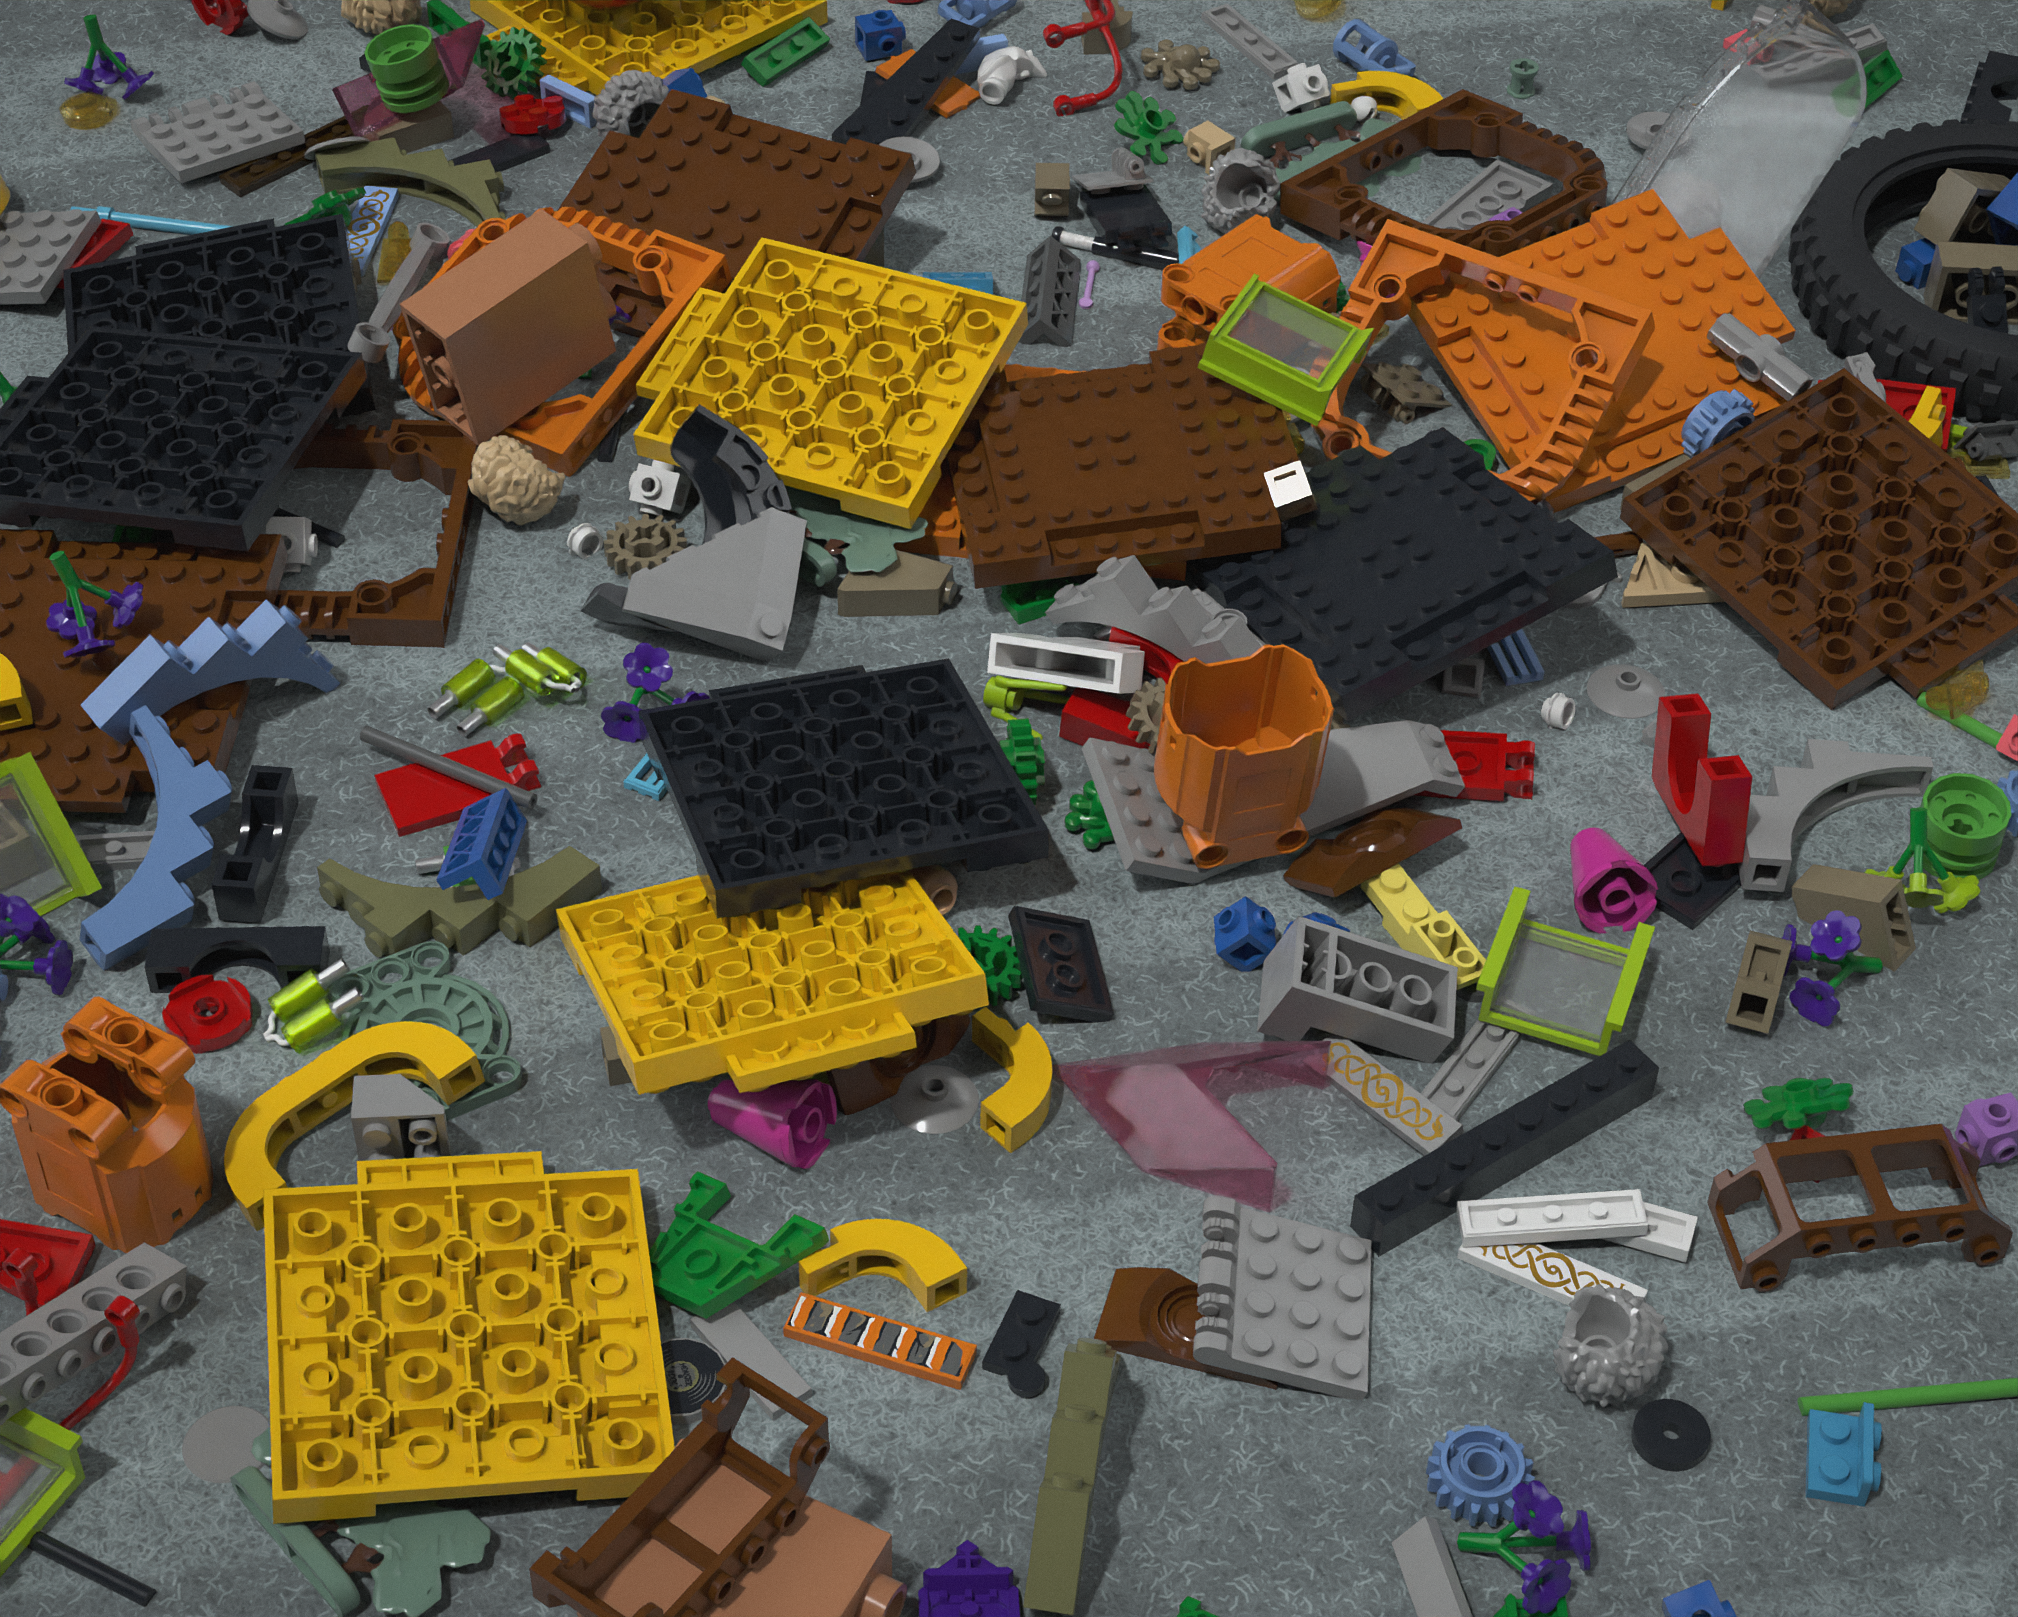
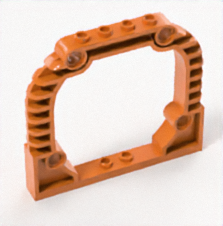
M565 206L558 211H554L553 208L546 207L541 209L567 228L575 223L586 227L594 236L601 249V262L637 275L642 292L651 296L661 295L666 306L664 312L645 335L638 339L636 346L617 365L613 374L593 398L578 394L565 399L544 401L495 435L496 437L505 435L519 440L523 445L530 446L535 460H540L542 464H547V468L571 477L638 396L636 390L638 380L698 289L701 287L722 293L732 281L726 255L657 229L649 236L643 230L637 228L630 229L624 223H614L610 218L595 216L594 212L588 210L579 212L574 207ZM518 213L506 220L490 218L483 221L463 241L458 250L443 264L442 268L428 284L527 219L525 215ZM401 313L393 325L392 331L399 347L398 363L402 384L409 397L419 408L424 409L433 417H441L434 410L403 313Z
M1387 219L1348 289L1350 299L1346 306L1343 307L1339 319L1358 327L1360 330L1374 328L1365 356L1387 320H1398L1406 316L1412 306L1411 298L1431 287L1444 284L1450 272L1482 282L1497 292L1505 290L1514 293L1528 303L1539 302L1572 314L1575 330L1581 342L1573 346L1568 355L1573 383L1544 438L1527 460L1501 474L1488 470L1533 504H1537L1543 499L1545 500L1548 495L1560 489L1576 470L1611 401L1617 402L1655 330L1652 310ZM1394 293L1396 294L1395 296H1393V297H1391V298H1386V296H1388V295H1390V294H1394ZM1321 347L1318 357L1311 366L1309 375L1318 379L1335 355V352ZM1363 360L1360 364L1353 362L1331 394L1323 419L1318 426L1311 424L1313 431L1322 443L1323 453L1327 462L1338 457L1337 454L1339 452L1355 448L1359 445L1379 460L1392 453L1373 446L1364 426L1344 416L1343 404L1349 385ZM1589 363L1595 364V366L1591 368H1582V366Z

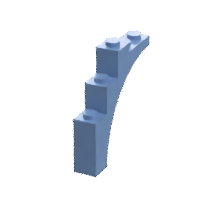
M266 599L237 629L228 622L222 627L212 618L208 617L179 647L170 640L163 644L150 634L86 698L81 706L99 729L125 745L132 739L129 733L131 712L144 705L148 707L154 717L161 716L174 706L204 691L232 682L255 678H288L311 684L326 693L334 690L340 682L330 672L334 665L320 651L316 650L313 654L310 653L313 649L306 643L308 638L298 628V625L302 622L301 619L286 605L278 609Z
M146 705L131 712L129 733L146 760L155 786L158 812L157 826L147 855L132 879L107 905L81 922L80 942L103 971L149 945L151 929L180 928L192 921L195 898L183 881L210 866L214 842L209 832L202 825L229 810L232 785L228 777L222 771H216L208 760L194 767V762L188 751L184 747L178 748L170 738V730L165 721L160 716L154 717Z

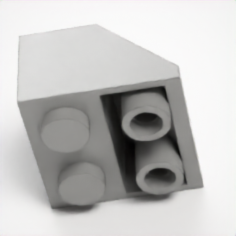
M401 1074L354 1076L351 1122L359 1161L452 1156L443 1105Z

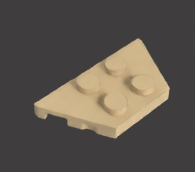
M1646 542L1640 546L1627 588H1625L1621 605L1622 608L1725 602L1680 560L1670 564Z

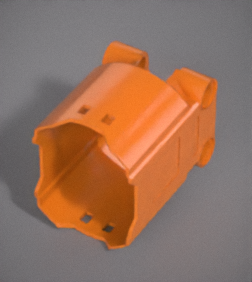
M1256 214L1185 260L1182 264H1170L1163 269L1161 301L1166 307L1175 311L1176 317L1162 324V328L1158 333L1157 350L1207 343L1214 327L1254 273L1259 275L1258 280L1261 282L1263 281L1329 314L1332 312L1336 313L1337 290L1341 276L1330 252L1324 250L1317 243H1300L1271 227L1270 218L1266 216L1262 217ZM1328 299V303L1323 306V302ZM1248 310L1229 335L1279 361H1283L1310 342V340Z
M1270 644L1263 645L1251 656L1208 664L1196 657L1189 658L1188 661L1177 663L1170 675L1168 684L1165 685L1154 761L1155 782L1166 804L1175 814L1184 819L1181 830L1192 859L1198 868L1211 869L1217 866L1289 854L1301 849L1309 839V834L1300 815L1308 810L1313 802L1316 789L1319 787L1334 707L1332 706L1328 690L1318 677L1312 659L1305 657L1284 644L1276 646Z
M93 997L63 1026L64 1031L60 1034L65 1045L64 1050L51 1056L41 1064L34 1060H26L0 1084V1104L12 1114V1126L35 1203L42 1206L46 1213L52 1216L58 1214L96 1235L105 1246L112 1250L119 1249L124 1253H128L144 1242L152 1247L168 1243L173 1234L193 1218L204 1202L212 1197L213 1166L195 1089L184 1077V1074L195 1064V1057L191 1049L178 1037L168 1034L113 1005L102 997ZM133 1126L138 1128V1130L134 1132ZM178 1210L179 1215L173 1219L172 1213Z

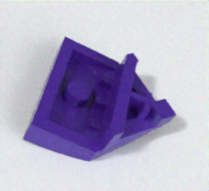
M966 1540L956 1547V1555L941 1567L928 1568L923 1572V1587L918 1590L919 1617H1020L1019 1589L1013 1585L1014 1570L1008 1566H995L979 1555L978 1546Z

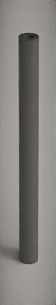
M365 726L360 733V740L488 793L494 794L507 788L514 802L527 809H533L537 803V794L372 727Z

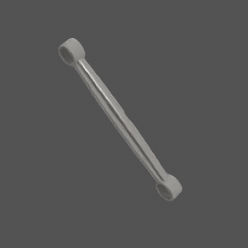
M419 223L409 243L412 251L390 281L368 323L362 322L356 325L348 342L350 352H361L363 360L376 363L382 360L390 343V337L387 333L402 313L400 303L414 294L430 261L439 260L448 245L450 238L444 230L430 223Z

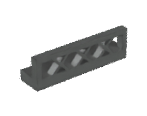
M1051 235L1027 255L1021 302L1027 303L1028 326L1019 342L1030 345L1042 334H1045L1060 347H1068L1072 341L1081 260ZM1062 261L1068 265V269L1065 268ZM1057 278H1059V280L1061 281V283H1062L1064 289L1062 288V286H1061V284H1060V282L1058 281ZM1055 299L1058 301V303H1059V305H1060V307H1061V309H1062L1063 311L1060 310V308H1059L1058 304L1056 303ZM1051 320H1054L1058 328L1051 324Z

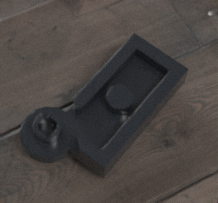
M1017 1290L982 1361V1369L1000 1376L1008 1375V1386L1018 1396L1032 1397L1039 1394L1044 1388L1046 1376L1044 1369L1037 1364V1361L1059 1317L1061 1304Z

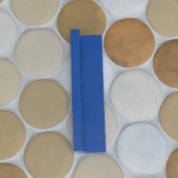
M507 788L463 808L436 879L442 890L473 876L487 900L503 894L527 823L526 818L514 802Z

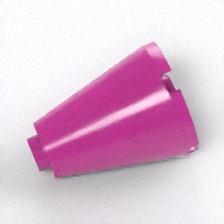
M1587 828L1574 836L1570 844L1574 906L1583 924L1590 930L1604 934L1607 932L1603 927L1623 925V932H1627L1636 928L1638 922L1644 923L1655 910L1657 904L1655 897L1658 887L1652 873L1603 829Z
M817 1079L789 1080L770 1085L769 1088L763 1091H746L739 1093L733 1080H723L717 1087L712 1089L708 1097V1109L715 1123L795 1168L808 1169L816 1163L831 1140L823 1138L827 1124L835 1125L837 1109L833 1088Z

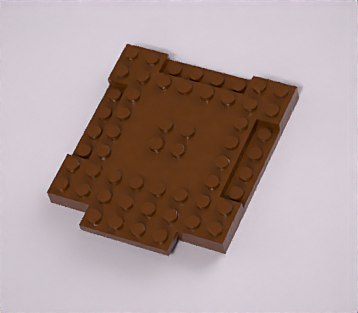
M671 89L640 138L611 130L608 132L559 209L566 206L574 207L579 212L588 210L594 212L595 216L608 217L614 223H624L630 229L637 228L643 230L649 236L657 229L726 255L732 281L723 290L722 293H725L761 237L863 262L914 178L916 169L912 154L851 137L846 145L738 116L733 114L729 104ZM600 261L594 266L598 281L607 289L615 305L632 317L631 323L614 320L610 328L640 338L645 335L666 309L664 299L661 295L651 296L642 292L637 275Z
M1207 343L1149 351L1148 364H1130L1125 367L1093 369L1091 371L1071 374L1060 373L1054 376L1032 379L1022 378L1007 382L1005 370H1002L1000 374L994 372L946 455L975 589L1098 573L1097 568L1099 565L1111 557L1122 559L1135 555L1142 566L1281 548V522L1264 473L1299 461L1282 409L1197 368Z
M1845 368L1631 493L1623 500L1620 519L1670 564L1680 560L1779 650L1777 661L1831 710L1887 674L1895 679L1911 695L1918 698L1922 692L1929 691L2018 633V606L2008 598L2018 591V513Z
M0 529V653L8 658L17 670L31 705L33 724L0 731V763L31 752L61 811L126 813L132 792H155V786L146 760L133 738L123 745L99 729L82 708L81 704L150 634L163 644L170 640L179 647L208 617L212 618L222 627L228 622L237 629L266 599L274 605L288 558L282 534H259L248 551H232L230 549L196 547L194 545L178 543L58 541L54 530ZM64 551L80 579L106 591L112 589L122 594L128 585H133L135 582L143 584L141 593L143 596L142 604L135 612L132 622L128 626L123 625L121 629L113 627L114 607L105 604L103 598L81 588L78 589L80 600L84 605L95 608L97 612V619L94 621L95 629L93 631L95 639L114 640L116 646L107 648L103 652L88 654L78 658H64L63 652L74 648L79 641L78 637L64 639L60 636L59 632L50 631L46 625L50 606L54 603H63L66 600V587L49 559L53 553ZM253 679L236 681L204 691L174 706L160 716L170 730V738L178 748L184 747L188 751L194 762V767L208 760L216 771L220 770L226 774ZM11 783L0 788V802L7 810H24Z

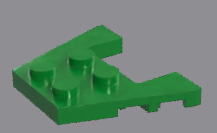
M697 1171L689 1182L691 1191L682 1204L677 1203L673 1209L676 1217L667 1233L660 1232L649 1251L654 1294L707 1319L820 1249L830 1240L825 1227L796 1214L764 1245H759L707 1221L731 1197L726 1183Z

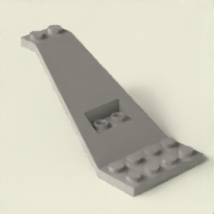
M1403 720L1332 729L1329 733L1319 787L1316 789L1310 807L1300 816L1309 837L1424 790L1457 797L1464 789L1465 784L1458 771V766L1445 743L1443 733L1439 727L1432 724ZM1089 738L1084 744L1082 751L1126 871L1195 884L1249 862L1243 861L1211 869H1201L1195 865L1181 830L1184 819L1173 812L1158 791L1154 776L1156 752L1150 753L1145 748L1141 749L1095 738Z

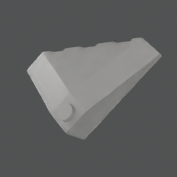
M771 507L760 512L757 515L758 518L742 526L737 523L712 536L713 540L696 548L694 545H691L666 558L667 562L650 570L645 567L632 574L622 611L749 657L769 662L783 651L793 612L807 520Z

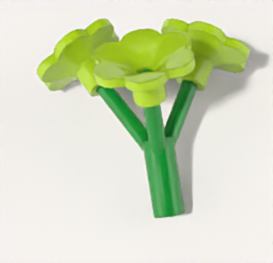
M1920 807L1910 809V843L1896 865L1890 866L1887 871L1878 872L1873 869H1867L1864 872L1902 879L1904 876L1903 869L1914 854V873L1910 874L1909 888L1903 885L1906 903L1912 908H1925L1931 905L1934 906L1937 913H1944L1948 910L1958 911L1964 908L1969 900L1977 897L1981 891L1978 886L1979 880L1975 875L1955 878L1952 872L1945 870L1927 843V809ZM1923 853L1939 876L1937 881L1942 887L1940 890L1927 888V875L1923 873Z

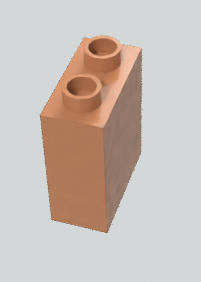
M540 209L400 303L435 412L478 446L482 442L491 439L616 352L608 321L616 315V306L607 289L597 279L594 266L602 260V252L596 239L586 227L575 223L567 228L543 209Z
M680 1439V1441H679L678 1444L675 1446V1448H676L684 1439ZM715 1465L673 1508L666 1519L717 1554H720L766 1504L771 1496L727 1467ZM806 1495L794 1524L784 1533L779 1531L767 1545L766 1552L759 1563L753 1568L747 1567L735 1580L728 1597L718 1605L714 1603L702 1617H899L906 1599L907 1585L892 1578V1534ZM652 1538L646 1539L597 1589L595 1595L625 1617H632L642 1606L650 1602L662 1608L664 1614L703 1571ZM577 1612L578 1617H584L582 1614Z

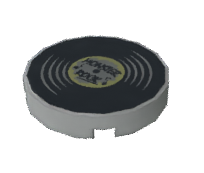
M691 1338L661 1342L671 1423L672 1425L692 1424L702 1419L701 1405L707 1399L714 1403L727 1389L725 1384L717 1380L716 1375L726 1363L720 1353L706 1342Z

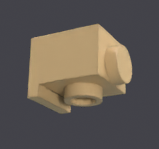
M1206 121L1190 129L1184 136L1183 144L1187 147V156L1194 163H1200L1205 166V173L1210 175L1209 171L1210 167H1213V161L1217 160L1219 155L1226 156L1227 152L1235 149V137L1210 121Z

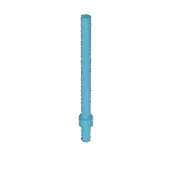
M72 206L70 209H80L81 211L97 210L100 219L130 223L132 228L188 235L233 227L115 212L114 208L98 206L97 209Z

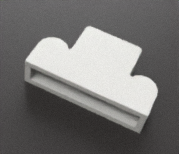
M991 633L987 673L1118 694L1135 693L1136 690H1141L1145 652L1140 651V646L1080 637L1049 638L1024 633Z

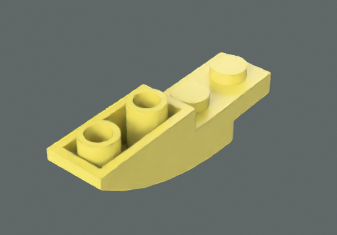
M1399 863L1361 884L1362 890L1383 915V927L1403 950L1458 967L1457 990L1478 982L1486 959L1447 910L1438 913Z

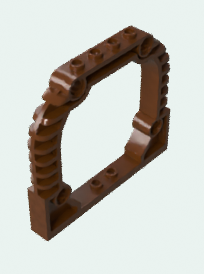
M1462 89L1280 183V214L1337 240H1342L1351 235L1352 240L1366 242V244L1373 246L1385 222L1389 219L1496 257H1501L1590 222L1592 212L1607 206L1608 182L1606 180L1604 164L1601 158L1596 157L1592 149L1583 148L1582 143L1575 140L1568 142L1567 137L1556 134L1553 136L1551 130L1546 128L1537 129L1536 124L1531 122L1523 123V113ZM1429 146L1436 150H1471L1474 155L1486 158L1499 155L1563 182V190L1509 221H1486L1469 230L1438 228L1424 224L1368 199L1367 188L1356 183Z
M393 419L390 431L379 430L378 425H369L368 430H357L356 424H347L346 429H335L334 424L326 423L324 428L319 430L293 469L314 467L391 470L392 476L399 481L413 482L423 479L438 488L443 494L451 495L449 508H443L442 530L444 532L437 534L436 568H419L410 575L389 584L382 580H366L359 583L353 591L278 590L274 605L278 609L283 605L290 608L301 619L302 622L298 625V628L308 639H313L314 634L326 635L328 640H336L337 635H349L351 645L445 648L475 495L470 491L468 480L472 479L471 463L479 446L448 421Z

